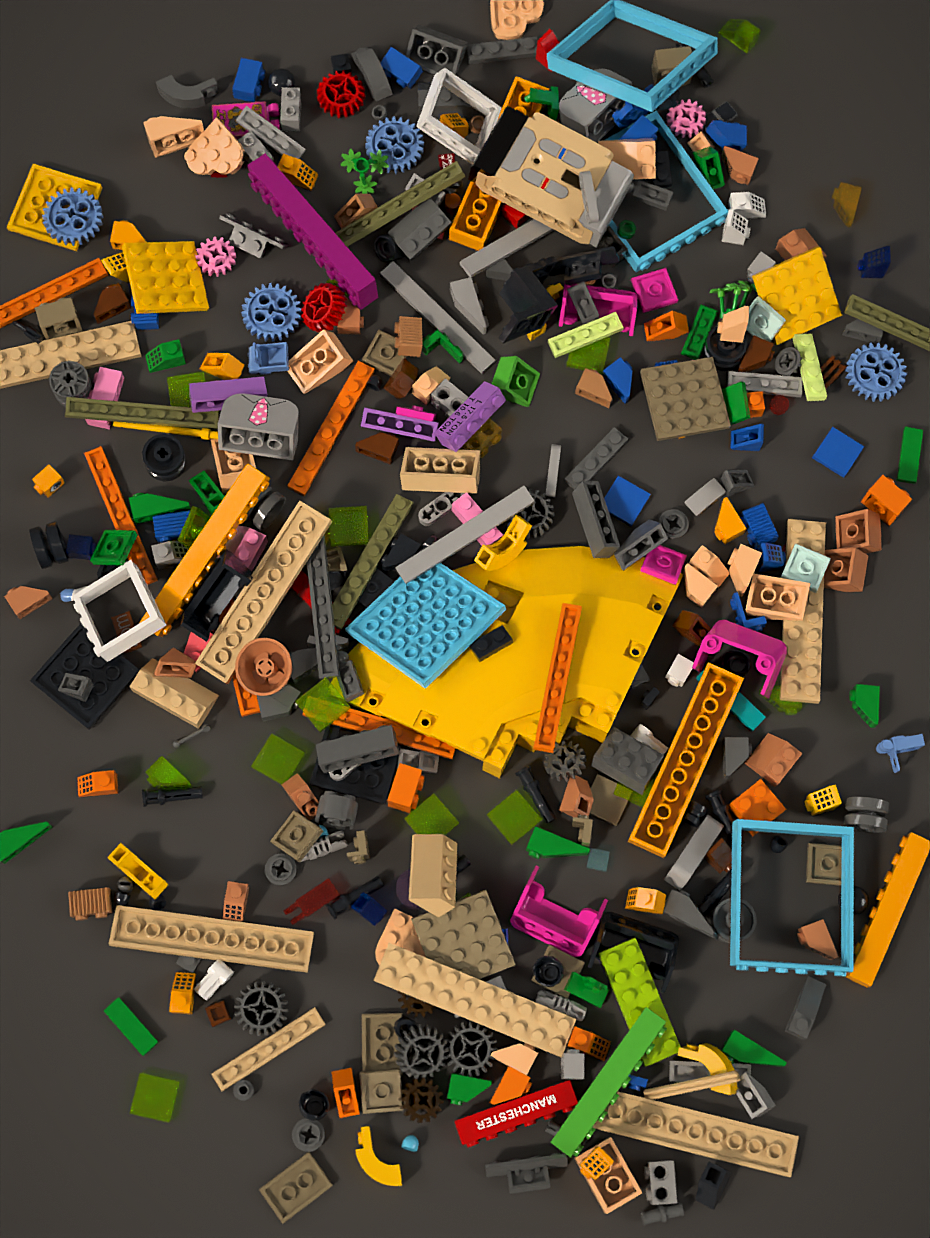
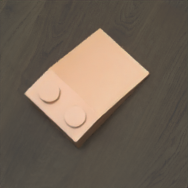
M160 116L143 122L155 158L191 146L201 133L204 132L201 120Z
M653 138L598 141V144L606 147L614 154L612 161L629 169L634 174L633 179L655 178V140Z
M323 329L289 360L288 372L302 393L306 394L342 372L353 360L336 335Z
M212 439L211 444L222 494L228 493L247 463L255 468L256 465L252 454L219 450L218 439Z
M753 573L745 609L747 616L756 618L765 616L766 619L803 621L811 584Z

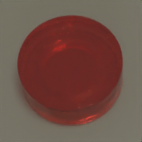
M782 395L773 397L770 402V410L776 415L786 413L789 408L788 399Z

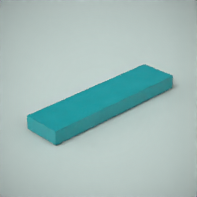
M703 671L696 677L698 681L700 680ZM738 691L730 712L752 732L766 717Z

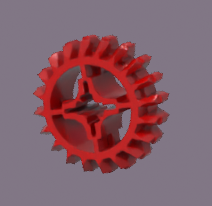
M344 70L342 74H338L335 71V75L329 73L328 78L323 77V82H319L317 100L320 102V107L324 108L325 113L330 112L331 117L337 114L338 118L341 115L347 118V114L353 116L354 111L359 112L360 106L363 107L365 88L362 81H358L357 75L352 77L351 72L346 75ZM348 87L354 90L355 95L348 90ZM327 94L334 98V102L327 97Z
M320 283L319 286H314V290H309L310 294L306 296V301L302 302L304 307L301 309L303 312L301 315L304 319L303 322L309 329L318 333L323 329L333 331L334 326H338L339 320H342L341 317L345 314L344 308L347 307L345 304L347 300L344 297L345 293L339 287L331 283Z

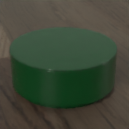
M630 220L621 221L617 227V233L623 239H631L636 232V226Z

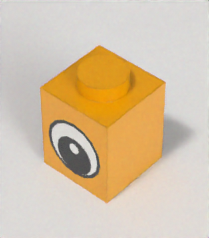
M47 465L32 479L35 483L34 489L40 495L44 493L48 498L65 483L63 478L50 465Z

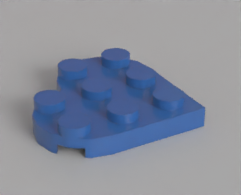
M650 84L644 91L649 92L654 85ZM625 102L626 105L622 109L615 111L612 117L619 128H627L634 124L641 115L645 116L649 111Z

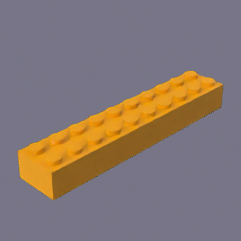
M516 76L499 114L489 147L499 131L507 135L509 134L508 124L512 113L520 117L531 118L536 112L542 114L545 104L527 103L524 97L530 93V88L549 91V88ZM495 144L486 158L487 160H492L499 148L498 145ZM481 162L476 167L449 230V240L478 251L486 246L503 204L498 199L482 192L475 184L478 174L477 168Z
M709 662L707 663L628 839L629 843L662 858L666 856L744 678Z

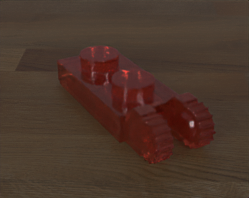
M328 878L298 898L295 903L283 912L287 915L298 907L301 908L303 912L290 921L292 925H295L305 917H309L324 907L325 904L330 903L340 894Z

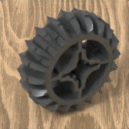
M531 488L528 489V492L535 503L517 515L526 520V513L532 507V514L528 516L526 521L528 523H540L531 527L526 539H529L530 534L537 538V532L541 536L544 535V530L548 531L549 525L553 524L551 518L555 515V513L551 512L554 506L549 505L551 500H544L545 493L539 496V490H536L534 494ZM536 503L542 508L544 515L535 509ZM514 516L511 517L510 519H508L507 521H505V522H509V523L507 524V528L509 527L510 523L512 522Z
M256 981L254 982V989L249 984L246 986L249 990L248 993L244 990L240 991L244 995L243 999L236 997V1000L241 1002V1005H234L235 1009H240V1012H236L234 1015L235 1017L242 1016L237 1023H246L242 1028L244 1031L251 1027L249 1034L252 1035L256 1029L257 1036H261L262 1030L268 1036V1029L271 1028L272 1032L275 1033L277 1032L274 1027L276 1024L280 1028L283 1026L279 1022L280 1018L285 1021L287 1020V1017L283 1016L282 1012H289V1009L283 1008L284 1005L288 1004V1001H281L286 995L285 993L278 995L281 990L279 987L273 991V983H270L268 988H266V981H262L261 987H259ZM260 992L258 1001L255 1004H246L252 995ZM266 992L275 997L278 1007L267 1004ZM263 1002L264 1007L267 1006L271 1010L266 1009L260 1015L258 1014L259 1011H256L254 1008L260 1007ZM245 1011L256 1013L257 1025L252 1024L248 1020ZM277 1013L270 1023L263 1025L267 1014Z
M472 1021L469 1022V1028H466L465 1023L462 1022V1030L454 1026V1030L457 1033L454 1035L449 1031L448 1035L452 1039H447V1043L450 1045L447 1047L449 1054H446V1056L452 1059L447 1065L451 1066L454 1063L456 1066L453 1068V1071L456 1072L458 1068H461L460 1075L463 1076L466 1070L468 1071V1077L472 1076V1071H475L476 1076H479L478 1069L480 1068L484 1073L487 1072L484 1065L493 1066L488 1060L489 1058L496 1060V1058L491 1056V1052L498 1050V1048H491L492 1044L497 1043L496 1040H489L493 1033L490 1032L486 1035L485 1032L488 1028L485 1026L481 1031L479 1030L481 1024L478 1023L476 1028H472ZM473 1032L480 1035L481 1038L471 1042L465 1037L464 1033ZM459 1037L463 1044V1050L455 1056L453 1046ZM486 1042L487 1054L482 1061L477 1050ZM466 1043L470 1046L479 1043L476 1046V1049H474V1051H476L474 1053L475 1056L472 1055L470 1052L462 1056V1054L465 1052L464 1049H467L465 1047ZM465 1057H471L477 1065L465 1066L459 1061Z
M418 1024L417 1029L410 1026L411 1031L409 1033L403 1031L405 1037H398L400 1044H395V1048L398 1050L394 1052L397 1058L396 1063L400 1066L402 1072L406 1071L409 1077L413 1074V1077L418 1079L421 1074L422 1078H426L428 1073L433 1077V1071L440 1072L439 1066H445L443 1059H448L446 1056V1052L449 1051L446 1045L448 1041L443 1037V1033L441 1031L438 1032L434 1026L430 1028L426 1024L423 1028L421 1024ZM412 1045L413 1048L409 1053L410 1056L407 1057L408 1049ZM436 1046L435 1054L431 1058V1053L434 1050V1047ZM417 1047H418L420 1050H423V1051L425 1052L426 1056H425L423 1053L419 1052V1050L417 1049Z

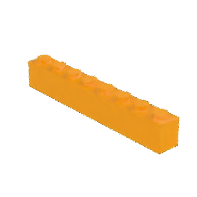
M912 832L902 837L899 843L901 847L900 852L894 855L891 862L894 866L891 871L887 872L884 878V882H886L884 889H880L876 896L878 903L876 907L873 906L868 915L871 919L868 925L865 924L861 931L862 940L860 943H856L853 950L855 954L853 958V972L847 973L846 978L867 988L873 984L930 851V841Z

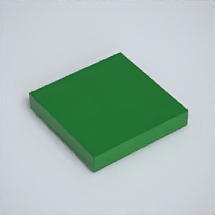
M744 382L721 389L730 425L751 418Z
M104 530L90 559L93 565H124L138 534L135 530Z

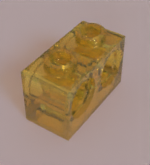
M489 418L461 448L463 450H480V457L483 458L489 452L488 448L492 444L496 445L501 440L502 428ZM491 430L493 434L486 435L484 431ZM477 442L481 446L478 448H473L471 444Z

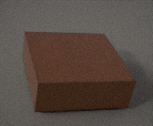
M224 1000L205 1008L212 1027L231 1020Z

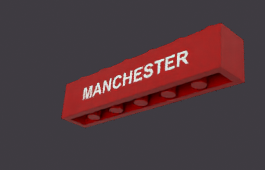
M568 1080L456 1120L454 1123L462 1145L466 1144L468 1148L479 1144L478 1139L486 1137L488 1141L498 1137L497 1133L505 1130L507 1134L516 1131L517 1125L524 1123L525 1127L535 1124L537 1123L536 1119L543 1116L544 1120L555 1117L556 1111L563 1110V1113L574 1110V1105L578 1104L571 1082Z

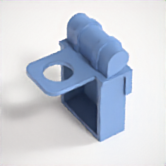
M253 342V346L248 348V368L250 374H257L259 372L260 375L271 374V372L289 371L288 345L286 342L256 345Z
M922 734L906 737L901 735L881 741L877 744L876 751L880 754L887 753L890 756L893 772L897 773L900 771L897 754L918 750L925 746Z

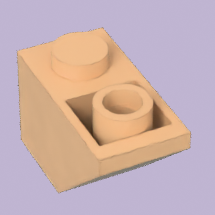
M687 563L683 570L686 596L702 608L718 586L711 577H705L701 574L698 567Z

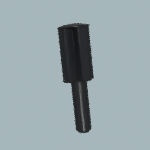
M18 320L13 321L15 326L24 331L25 336L37 342V344L45 340V336L31 326L26 327Z

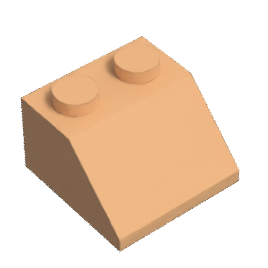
M743 544L738 549L734 548L727 563L731 565L728 571L741 597L745 593L762 555L761 552Z

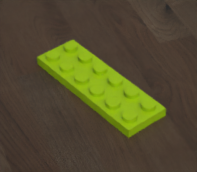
M636 938L599 952L598 955L629 1030L646 1007L666 1021L664 1026L667 1029L661 1038L658 1036L652 1042L655 1046L650 1054L647 1055L645 1053L641 1058L645 1067L678 1053L680 1044Z

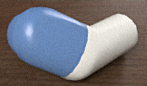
M87 586L78 589H64L60 594L61 600L64 602L73 601L72 596Z

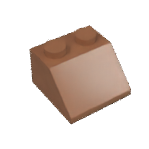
M803 228L793 230L779 239L776 250L786 261L820 246L808 231ZM821 249L822 254H823V257L826 258L827 255H826V254L824 253V251Z
M865 509L835 517L837 549L857 548L865 554L882 550L879 513Z
M857 548L825 550V556L831 559L824 573V588L843 592H862L868 555Z
M768 733L745 761V764L776 787L802 753L787 741Z

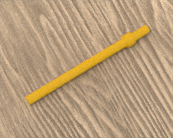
M113 421L114 427L201 437L204 440H209L210 438L218 439V432L207 428L200 430Z

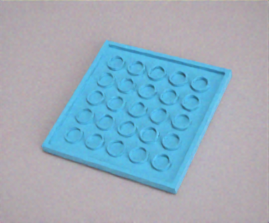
M439 563L408 584H405L400 576L345 630L354 639L426 689L506 611V607L442 563Z

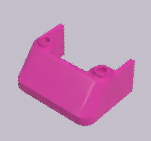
M564 284L559 326L561 327L563 323L573 325L574 322L580 319L567 290L577 284L568 286ZM586 285L599 313V318L616 312L623 325V331L620 332L629 331V336H633L637 312V293Z
M717 621L704 637L692 668L701 673L708 654L719 652L723 642L759 655L756 661V668L760 673L767 675L760 694L769 699L787 654L786 644L781 640L730 621Z
M536 865L511 917V924L514 928L571 956L579 957L584 953L608 900L604 899L599 911L584 908L577 915L543 898L545 894L544 887L534 881L539 866Z

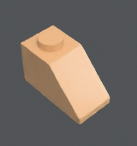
M749 306L741 307L723 315L722 322H718L717 333H720V341L743 342L748 325Z
M436 366L424 372L412 385V394L427 405L431 401V393L445 378L449 381L450 377Z
M703 545L689 562L690 565L698 567L701 571L700 573L705 577H711L716 582L717 588L721 586L730 574L718 556Z
M524 1043V1045L517 1044L494 1051L491 1056L499 1062L527 1075L538 1053L534 1051V1046Z

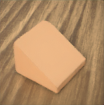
M702 131L687 143L693 152L709 146L714 148L710 139Z

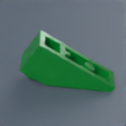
M202 471L188 481L211 515H213L225 496L207 473Z
M137 493L133 497H129L133 519L136 524L153 521V516L191 510L189 502L158 495Z
M42 822L2 831L0 833V861L6 864L52 829L51 824Z
M535 826L526 851L529 852V856L539 859L540 857L556 858L588 855L590 848Z
M736 1030L731 1031L721 1048V1051L728 1057L731 1063L735 1061L737 1063L783 1067L787 1063Z

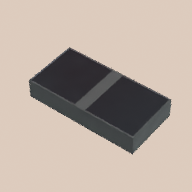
M726 101L705 116L706 123L703 124V129L706 132V128L713 120H722L729 123L738 116V113Z

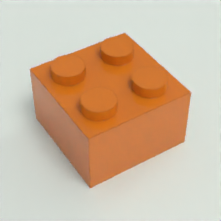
M882 475L868 490L861 503L869 510L879 513L880 519L890 526L905 510L912 498H910L907 491L898 488L891 478Z
M399 763L388 796V807L411 813L412 809H416L419 800L417 792L418 790L422 791L425 782V776H422L421 769Z
M762 779L729 804L733 814L738 819L773 821L786 810ZM759 831L748 832L754 837Z

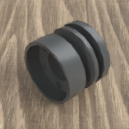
M64 361L56 365L50 372V387L61 405L66 407V397L89 399V393L91 389L93 390V384L83 365L75 361Z

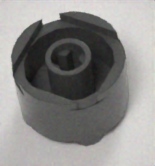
M325 791L324 795L320 796L315 821L319 824L320 820L324 822L323 826L331 829L345 830V827L350 826L349 830L353 829L358 810V803L355 801L356 797L352 795H344L343 797L336 795L335 792Z

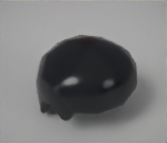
M282 68L274 70L268 79L269 89L273 94L281 97L282 87H295L293 74L289 70Z
M735 649L726 652L721 660V665L724 670L743 677L749 672L751 661L748 654L742 650Z
M854 885L853 915H858L867 909L869 900L865 890ZM840 892L839 895H838V905H839L840 909H841V892Z
M543 956L537 959L533 966L536 981L544 987H554L564 977L562 963L553 956Z
M311 1089L301 1094L298 1106L304 1118L316 1121L328 1114L330 1103L328 1097L322 1091Z

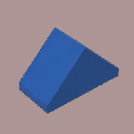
M758 424L731 431V449L760 451L764 439V425Z

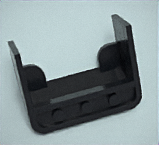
M226 549L183 611L181 626L206 642L209 639L210 632H215L220 624L218 621L219 616L239 588L247 587L253 578L251 576L252 571L229 550Z
M605 912L591 951L588 967L592 968L595 958L600 960L599 952L636 938L645 962L649 966L650 974L657 980H663L661 992L665 993L675 967L679 937L671 931L614 912Z

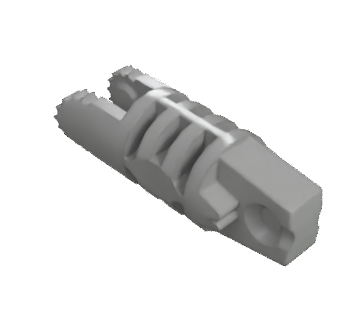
M340 830L325 836V838L317 839L301 862L309 859L314 860L330 852L332 853L347 847L346 840L338 841L343 838V831Z
M543 990L537 993L535 1000L538 1004L579 1021H583L587 1010L586 1007L573 1000H568Z

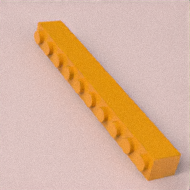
M247 463L156 597L155 602L167 626L155 632V635L163 637L172 629L171 624L181 616L185 603L188 604L192 600L196 587L199 588L204 582V575L207 571L210 572L213 569L217 556L223 554L228 540L233 539L236 535L238 525L246 520L249 509L257 504L259 494L268 488L270 478L254 466ZM148 612L145 613L139 623L150 617Z

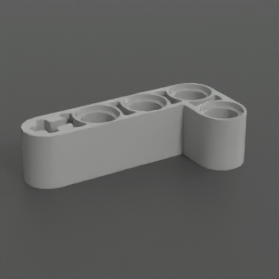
M707 815L664 880L676 889H682L724 825Z

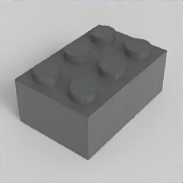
M613 727L594 755L592 767L643 795L661 767L664 755Z

